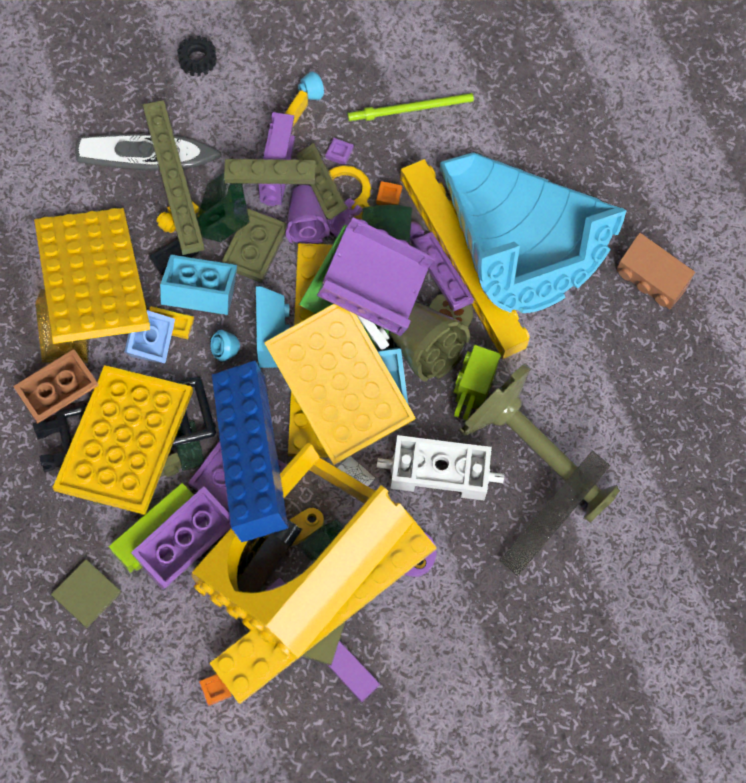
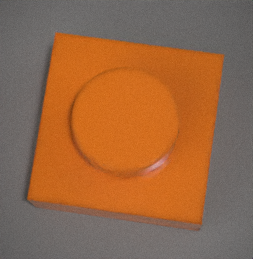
M381 181L376 204L398 209L402 185Z
M217 674L199 681L208 706L232 697L229 689Z

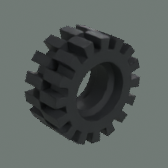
M197 35V39L190 36V41L185 38L183 40L184 44L180 43L177 50L180 68L184 69L186 74L190 71V76H194L197 73V76L201 77L202 72L204 75L208 74V70L212 72L213 66H216L217 61L213 42L211 40L208 41L206 37L201 40L200 35ZM194 52L205 54V57L201 60L189 58L190 54Z

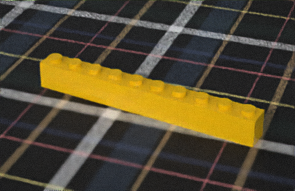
M425 159L402 168L400 175L402 184L429 231L433 232L474 298L471 305L496 349L501 354L502 359L526 349L530 339L529 333L525 327H521L516 310H512V312L502 310L492 303L483 292L464 232L455 213L456 210L451 200L448 201L442 183L437 182L433 167L431 165L428 166Z

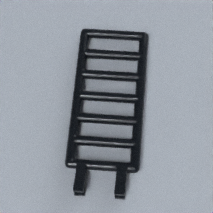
M194 377L175 382L195 388L205 430L192 433L187 412L185 411L180 424L183 435L175 437L172 447L214 437L216 429L202 379ZM88 403L59 410L56 413L57 420L33 423L34 432L38 440L60 432L64 452L39 456L44 472L62 466L72 443L67 418L80 415L82 419Z

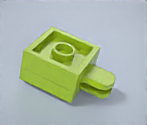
M474 345L472 352L467 351L462 371L459 372L453 392L457 394L455 402H458L454 417L459 418L463 405H466L467 408L463 420L467 421L472 408L478 409L485 402L498 367L500 353Z

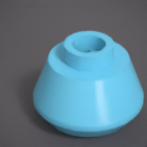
M311 71L300 80V84H298L299 91L302 90L308 93V99L321 100L324 95V87L318 73Z
M218 330L211 339V352L217 360L226 361L237 354L240 349V342L234 334Z

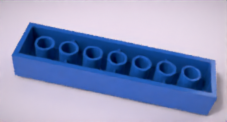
M256 361L212 374L231 528L241 542L287 529L288 522L265 376Z

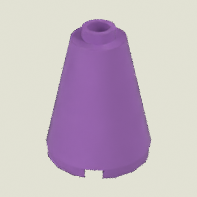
M300 185L292 192L285 229L286 237L291 243L294 241L304 244H321L323 238L326 236L328 238L330 235V226L312 187L308 185Z

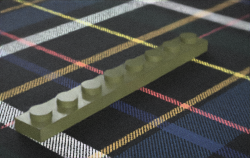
M164 100L143 104L145 118L182 255L203 251V240Z

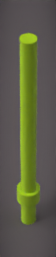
M470 93L375 109L367 107L362 111L347 113L348 121L361 119L369 121L380 116L473 102L474 98L473 94Z

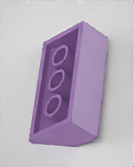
M202 487L134 549L131 554L153 581L164 590L231 528L229 513L205 487Z

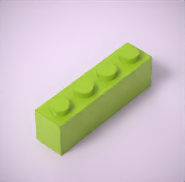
M181 483L108 546L112 554L130 573L134 569L138 571L142 568L131 552L194 496L191 491Z

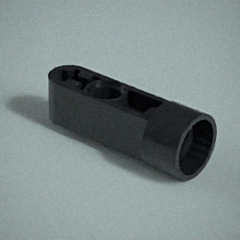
M287 519V529L258 537L238 566L237 585L239 592L258 593L288 547L292 546L303 529Z

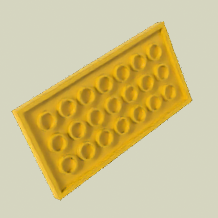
M124 208L34 219L53 344L150 330L149 318Z

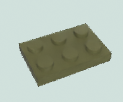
M247 209L221 263L237 265V274L263 283L286 235V223Z

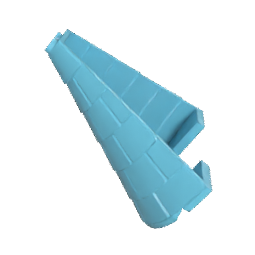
M474 152L440 163V172L443 174L447 189L450 192L453 206L457 212L461 229L464 232L483 292L492 303L502 310L508 312L518 310L521 313H531L550 307L565 298L564 292L572 286L579 288L596 271L611 250L607 245L613 234L618 235L626 214L624 208L613 206L600 201L598 198L554 184L547 179L524 172L521 169Z

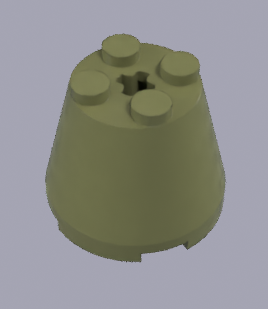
M415 302L408 318L410 320L408 329L401 336L391 332V338L396 346L401 348L402 355L414 374L422 381L427 382L428 379L435 376L438 379L443 377L456 366L463 357L460 352L464 344L470 341V331L459 320Z

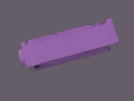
M272 112V123H270L263 159L291 160L295 136H291L294 115ZM259 184L260 202L268 206L282 205L286 184Z

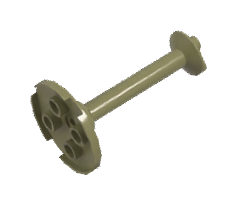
M524 363L501 386V389L498 388L465 422L466 425L460 428L459 431L466 436L490 424L502 426L506 423L588 503L583 519L591 523L614 501L616 495L620 492L618 485L601 490L519 410L522 404L519 395L531 370Z

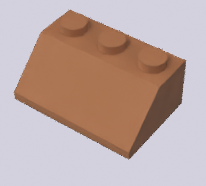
M639 233L627 250L616 270L624 280H630L637 285V288L642 293H648L655 298V301L660 306L667 307L668 309H671L683 295L695 274V271L641 233Z
M73 349L13 387L30 414L39 423L99 386V384Z

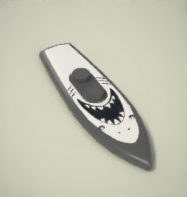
M150 134L81 136L77 141L75 155L79 163L134 170L160 171ZM174 135L183 169L209 163L220 158L222 155L221 152L207 144Z

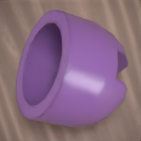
M410 222L406 225L405 234L408 240L412 241V239L424 235V230L419 223Z

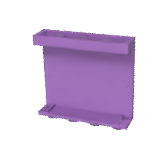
M353 217L346 226L317 296L401 336L408 329L410 320H408L428 268L436 258L430 256L424 250H418L410 246L404 240H398L390 236L384 230L368 225L364 220Z

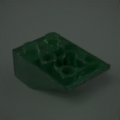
M225 172L207 184L197 215L201 237L217 242H222L250 223L242 183H225Z

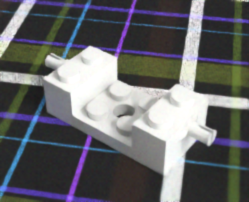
M397 435L396 449L392 460L378 458L377 468L391 469V489L414 492L415 486L458 491L461 492V498L485 500L489 481L502 484L504 481V473L490 472L491 447ZM444 460L447 462L448 468L446 470H439L436 468L435 462Z

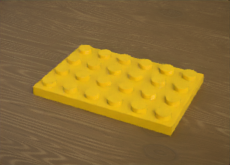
M333 304L264 342L333 466L416 419L356 314Z
M104 365L97 381L99 386L94 388L55 480L53 489L55 492L145 515L192 396L193 388L192 386Z

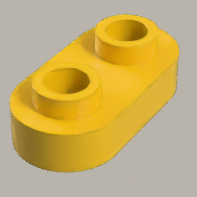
M308 508L290 519L291 522L303 529L292 546L301 543L321 530L324 524V517L321 511L316 508ZM310 516H314L316 521L311 523L307 519Z

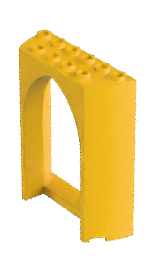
M307 443L280 473L284 498L310 470L364 503L318 559L300 576L283 586L259 593L239 592L237 569L242 551L248 541L241 542L231 528L191 573L196 583L193 587L201 595L205 596L208 594L210 596L209 599L219 608L222 605L225 606L226 612L234 619L240 617L243 619L242 623L251 631L258 630L260 637L267 643L275 642L277 644L276 648L285 656H288L290 653L297 659L413 523L404 508L399 503L391 500L385 487L380 485L376 491L321 459L310 443Z

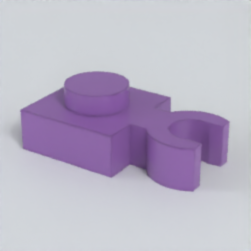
M351 198L345 202L348 207L346 210L331 220L327 219L330 231L336 237H338L343 226H347L354 216H358L363 210L359 205L351 210L352 205L355 203Z

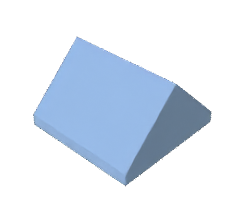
M147 310L150 330L128 333L124 352L134 358L165 363L175 319Z

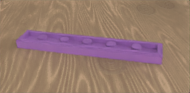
M279 578L265 591L278 588L286 583ZM339 641L332 666H327L362 703L380 684Z

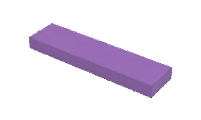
M433 232L412 239L414 248L424 250L430 256L436 258L428 268V271L452 310L456 311L472 304L474 298Z

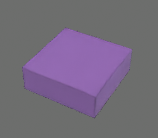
M333 138L325 158L346 165L354 145Z

